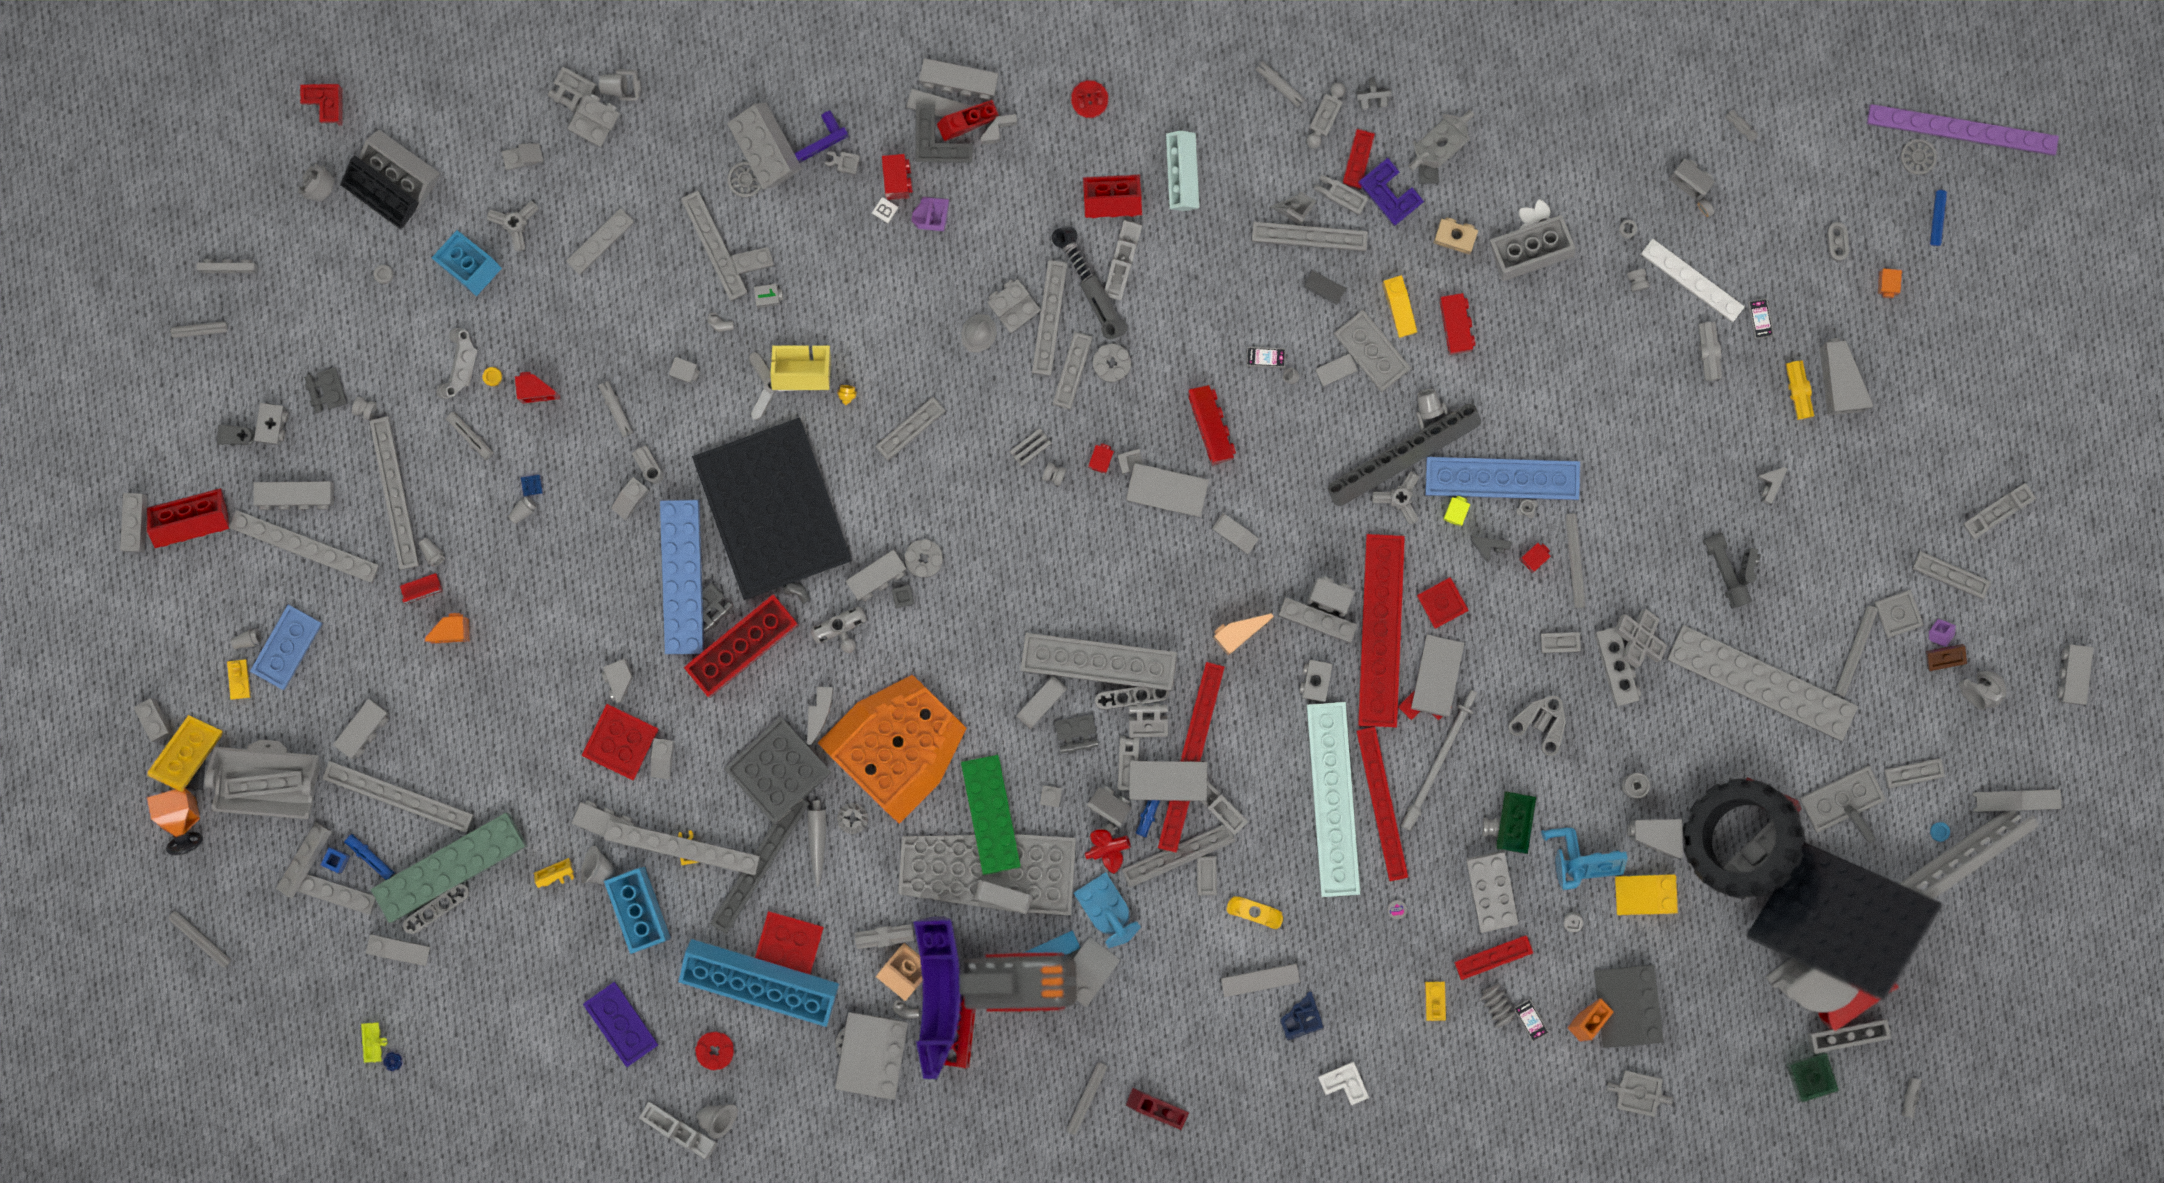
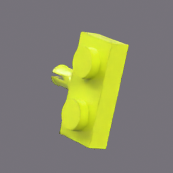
M379 1022L361 1024L364 1063L380 1062L382 1054L380 1046H386L387 1042L383 1041H387V1039L380 1038Z

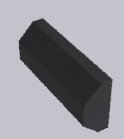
M353 156L350 159L340 186L401 230L414 214L419 203L357 156Z

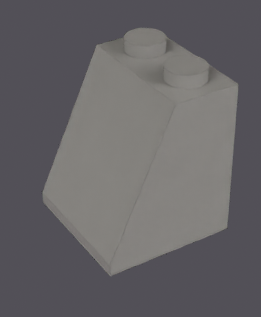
M1682 819L1631 820L1630 824H1627V836H1630V840L1669 857L1683 858Z

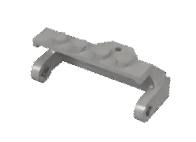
M258 740L248 745L247 749L214 747L205 776L206 788H215L212 811L309 819L313 807L315 784L320 770L319 755L287 753V748L280 741ZM302 771V791L225 799L224 779Z

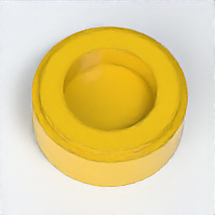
M489 367L483 372V381L488 386L494 387L501 383L502 373L499 369Z

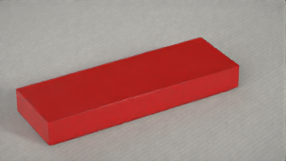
M1356 129L1342 184L1361 189L1358 182L1364 178L1375 133Z

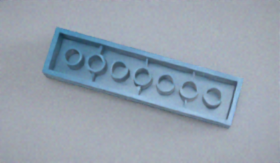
M693 939L690 940L686 949L678 981L682 984L827 1027L839 988V983Z

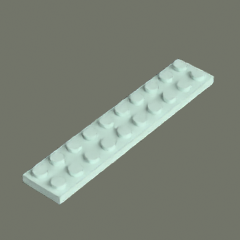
M1346 703L1307 705L1321 897L1360 895Z

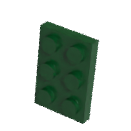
M1505 791L1496 849L1528 854L1536 797Z

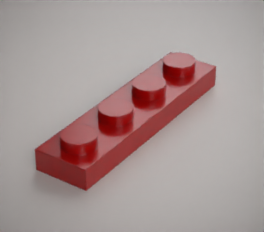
M1527 935L1455 961L1454 964L1460 980H1464L1533 954Z

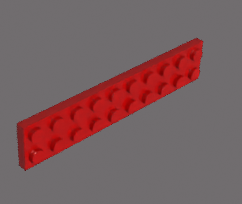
M1366 534L1358 726L1397 728L1405 536Z

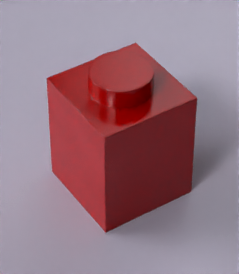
M1102 443L1100 446L1096 445L1088 468L1106 474L1114 454L1111 447Z
M1536 543L1519 560L1533 573L1551 557L1548 554L1550 550L1543 543L1541 545Z

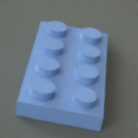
M287 605L250 672L285 690L323 623L293 606Z

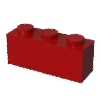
M1463 293L1440 297L1439 302L1449 355L1472 352L1473 346H1476L1474 335L1470 333V328H1472L1471 317H1467L1466 309H1469L1468 299L1464 298Z

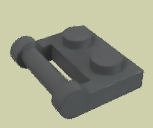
M1756 548L1744 550L1739 575V582L1742 585L1752 583L1757 578L1754 569L1755 565L1758 566L1760 554H1758V549Z

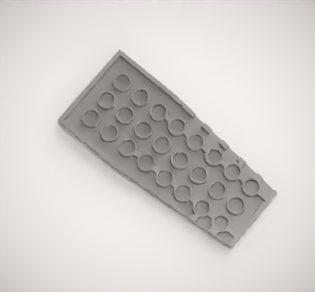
M1014 834L1021 868L983 875L975 835L903 836L898 894L1017 912L974 899L978 882L982 880L1032 895L1028 913L1071 915L1076 838Z

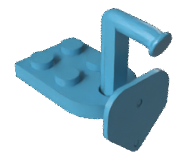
M1567 827L1541 831L1545 841L1549 838L1565 836L1569 860L1564 861L1561 849L1557 850L1555 858L1557 879L1562 890L1577 888L1582 879L1624 874L1628 860L1627 852L1593 853L1589 856L1581 857L1576 831L1573 828ZM1565 873H1568L1573 880L1566 881Z
M1106 872L1074 892V895L1096 929L1104 934H1114L1105 942L1108 948L1129 942L1140 930L1141 926L1138 922H1133L1126 926L1130 918L1129 908Z

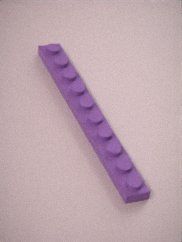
M1872 104L1869 107L1867 124L2054 156L2056 155L2059 138L2056 135Z

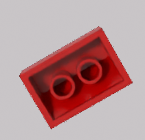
M1140 175L1083 177L1085 218L1134 217L1142 215Z

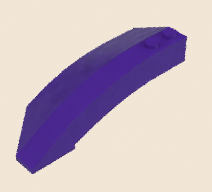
M944 916L928 917L913 922L922 971V1021L920 1037L916 1044L923 1079L938 1078L955 1040L959 1020L961 994H959L960 971L951 919Z

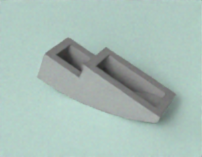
M817 687L816 706H809L807 745H813L827 721L833 700V687Z

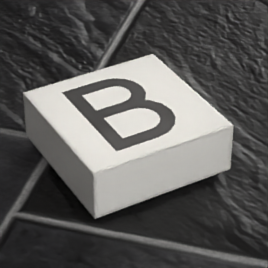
M882 197L872 214L889 224L898 207Z

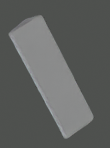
M1290 964L1221 978L1224 997L1300 983L1297 964Z

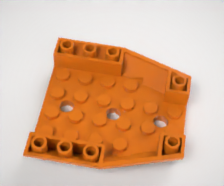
M911 675L857 702L818 744L900 824L940 784L967 728L915 676ZM921 710H930L931 717L928 720L921 719ZM897 736L902 737L904 740V744L899 748L893 745V739ZM868 764L876 766L875 774L868 775L865 769Z

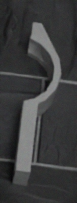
M2060 790L1973 793V797L1977 796V808H1973V812L2061 809Z

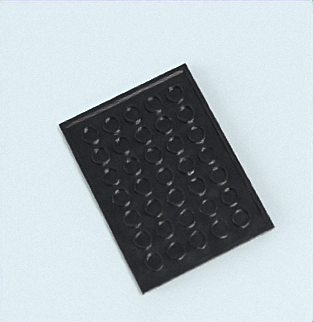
M800 417L692 456L744 601L852 562Z
M1804 842L1801 850L1803 857L1799 867L1794 868L1790 874L1792 878L1782 887L1778 886L1775 888L1746 934L1747 938L1885 1002L1943 907L1942 902Z

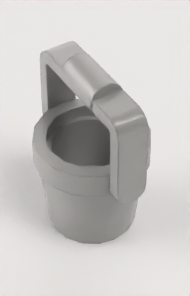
M618 69L615 74L601 75L599 79L600 93L617 96L619 100H638L641 83L637 70ZM626 75H633L635 95H626Z
M1426 389L1417 394L1419 411L1416 413V418L1420 430L1428 427H1424L1422 419L1434 418L1442 413L1444 417L1448 415L1444 402L1440 403L1435 389Z

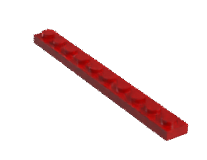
M1209 662L1205 664L1180 762H1201L1225 670L1224 666ZM1190 801L1169 802L1158 849L1177 853Z

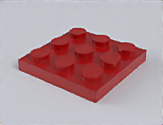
M606 704L581 756L634 781L659 728Z
M768 911L755 958L811 975L824 927Z

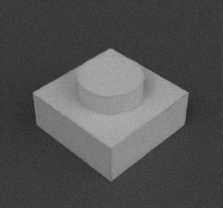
M1043 785L1040 805L1059 807L1062 788Z

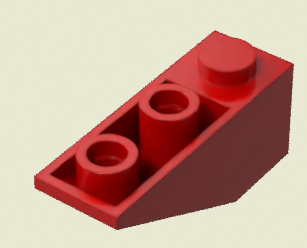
M990 100L946 115L936 125L943 140L946 141L994 121L999 114L993 101Z

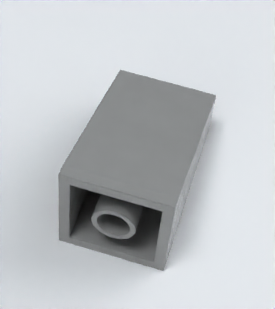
M1840 338L1829 339L1828 342H1824V345L1820 347L1827 415L1866 412L1873 408V403L1847 342L1840 341Z

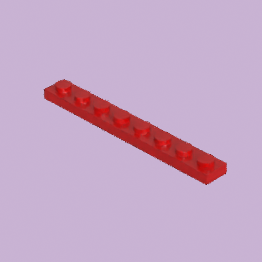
M1371 727L1357 730L1356 734L1388 880L1391 882L1408 878L1376 728Z

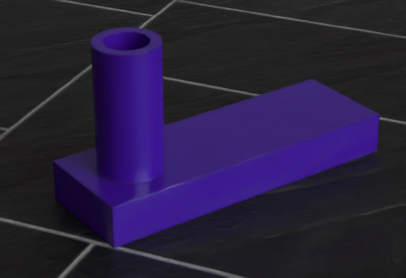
M830 110L821 115L830 135L794 153L799 163L849 137L845 127L840 129Z

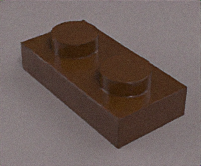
M1964 644L1925 651L1927 669L1929 671L1967 664Z

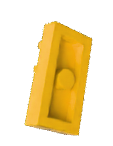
M247 659L227 661L230 700L251 698Z
M569 858L533 873L538 888L548 886L556 881V879H559L560 883L564 884L563 877L566 875L570 876L571 880L574 879L572 863Z
M1425 982L1426 1021H1446L1445 982Z

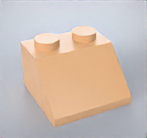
M903 943L876 977L906 1001L922 982L920 955Z

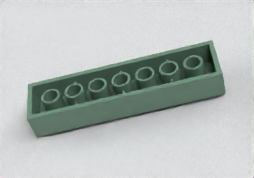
M504 813L370 890L388 922L393 923L450 889L526 848L527 844L511 815Z

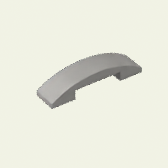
M2024 483L1974 515L1963 525L1974 540L2036 498L2027 484Z

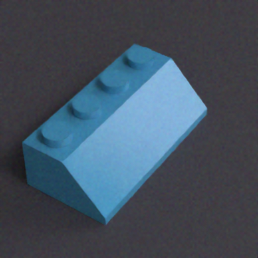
M645 867L637 868L604 881L630 954L671 939Z

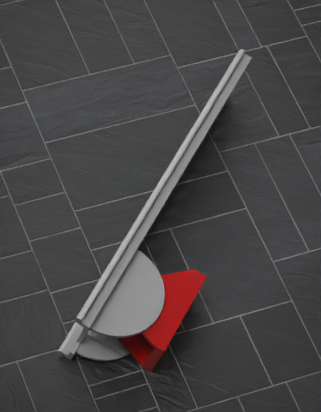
M2015 810L2003 811L1899 884L1934 899L2030 833L2039 824L2032 815L2017 825L2015 822L2021 819L2020 815ZM2003 830H2009V832L2005 835H1999V833ZM1989 840L1994 841L1988 847L1983 846ZM1973 851L1978 852V853H1977L1975 856H1973L1972 858H1970V857L1967 856V855H1969L1970 853H1972ZM1957 862L1962 863V865H1960L1956 869L1951 867ZM1941 873L1946 874V876H1944L1940 880L1935 878ZM1925 884L1931 885L1924 891L1920 890ZM1789 959L1765 976L1772 987H1779L1788 998L1795 1000L1809 1010L1818 1012L1823 1024L1834 1031L1880 1001V999L1793 959ZM1897 984L1894 985L1891 992L1898 988Z

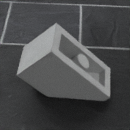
M632 477L620 492L611 509L627 520L650 490Z
M654 738L651 754V777L670 779L675 741Z

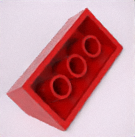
M1210 385L1189 389L1187 395L1211 466L1234 459L1233 454H1236L1233 443L1229 444L1227 436H1230L1227 425L1223 426L1221 418H1224L1222 409L1217 407L1215 400H1218L1215 389H1211Z
M221 488L147 508V533L154 548L165 547L177 542H184L229 529V516Z

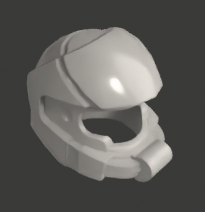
M1979 671L1977 673L1978 684L1971 682L1969 679L1959 682L1962 695L1980 710H1984L1987 707L1994 708L2006 697V686L2003 678L1992 671Z

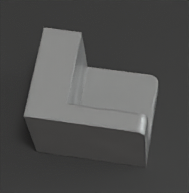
M1140 449L1117 455L1122 475L1132 473L1134 463L1143 465Z

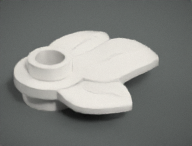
M1539 199L1534 209L1521 208L1519 215L1524 224L1520 229L1550 219L1548 205Z

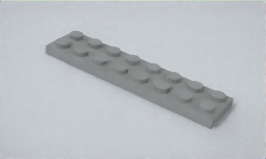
M1026 633L1020 671L1172 691L1178 653Z

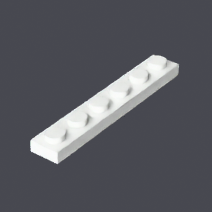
M1654 239L1649 242L1640 254L1732 323L1743 310L1744 306Z

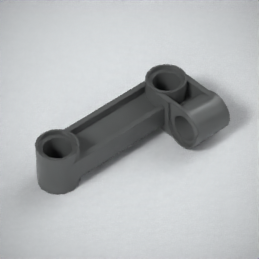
M1720 532L1703 539V544H1706L1708 549L1707 554L1709 556L1713 554L1728 589L1725 596L1730 601L1729 606L1731 608H1738L1752 602L1746 585L1740 586L1724 550L1728 547L1723 534Z

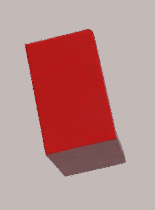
M300 84L301 105H319L320 123H337L339 126H343L342 87L339 84Z

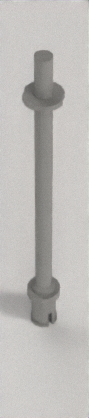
M1470 690L1463 706L1457 705L1460 712L1414 805L1408 806V812L1403 823L1400 825L1401 827L1412 831L1418 816L1421 817V806L1467 713L1473 714L1470 707L1477 692Z

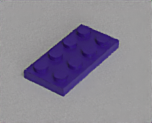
M613 982L583 1003V1006L626 1068L659 1045L616 982Z

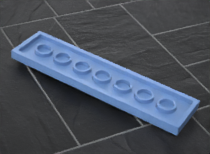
M1426 457L1425 496L1579 500L1580 461Z
M661 500L660 520L665 654H701L704 651L700 503L699 500Z

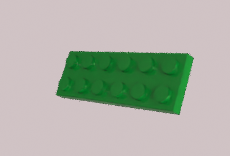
M999 755L961 762L983 875L1021 868Z

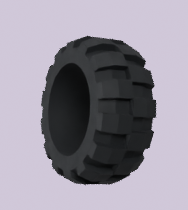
M1744 778L1730 779L1726 784H1716L1706 790V795L1700 801L1697 799L1689 810L1691 816L1689 821L1684 823L1683 837L1685 838L1686 846L1683 849L1687 862L1692 865L1695 875L1713 890L1734 898H1759L1771 894V890L1778 886L1782 887L1792 878L1790 874L1794 868L1799 867L1803 857L1801 852L1802 843L1805 842L1804 827L1799 819L1800 814L1794 804L1784 794L1769 784ZM1754 805L1764 808L1771 816L1776 830L1775 845L1770 856L1762 865L1751 871L1740 873L1726 871L1717 861L1712 846L1713 833L1717 823L1727 812L1739 806Z

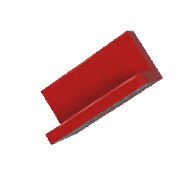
M437 573L400 586L404 598L402 601L405 604L443 592Z

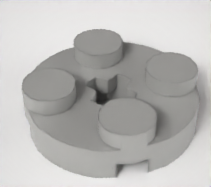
M1117 344L1101 346L1093 358L1095 373L1106 382H1117L1123 379L1129 373L1131 367V359L1128 352ZM1111 358L1118 362L1117 366L1114 365L1113 368H1109V364H1106V361H1110Z
M927 539L913 542L905 553L907 569L910 573L920 578H928L935 575L943 563L941 549L936 543ZM920 554H923V555H927V554H928V555H929V557L927 558L928 563H926V564H925L924 562H921V563H920V562L918 561V560H920V556H919V555H920Z

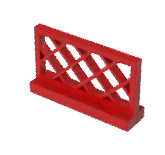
M963 996V1002L960 1003L962 1011L959 1010L961 1021L957 1025V1027L960 1025V1031L958 1028L956 1030L959 1034V1040L951 1047L957 1054L956 1062H949L946 1058L944 1065L970 1068L976 1009H966Z

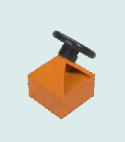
M185 788L182 792L175 789L147 797L151 819L163 830L173 835L174 839L166 846L168 854L183 855L201 845L203 835L199 832H188L200 819L197 801L192 793ZM190 838H197V840L191 841Z

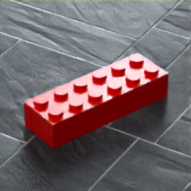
M773 594L683 668L705 695L711 698L797 628L799 624Z

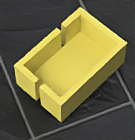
M772 346L770 374L772 390H830V346H813L814 361H810L809 346Z

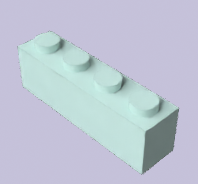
M1186 131L1167 133L1170 209L1180 211L1198 209L1196 133Z

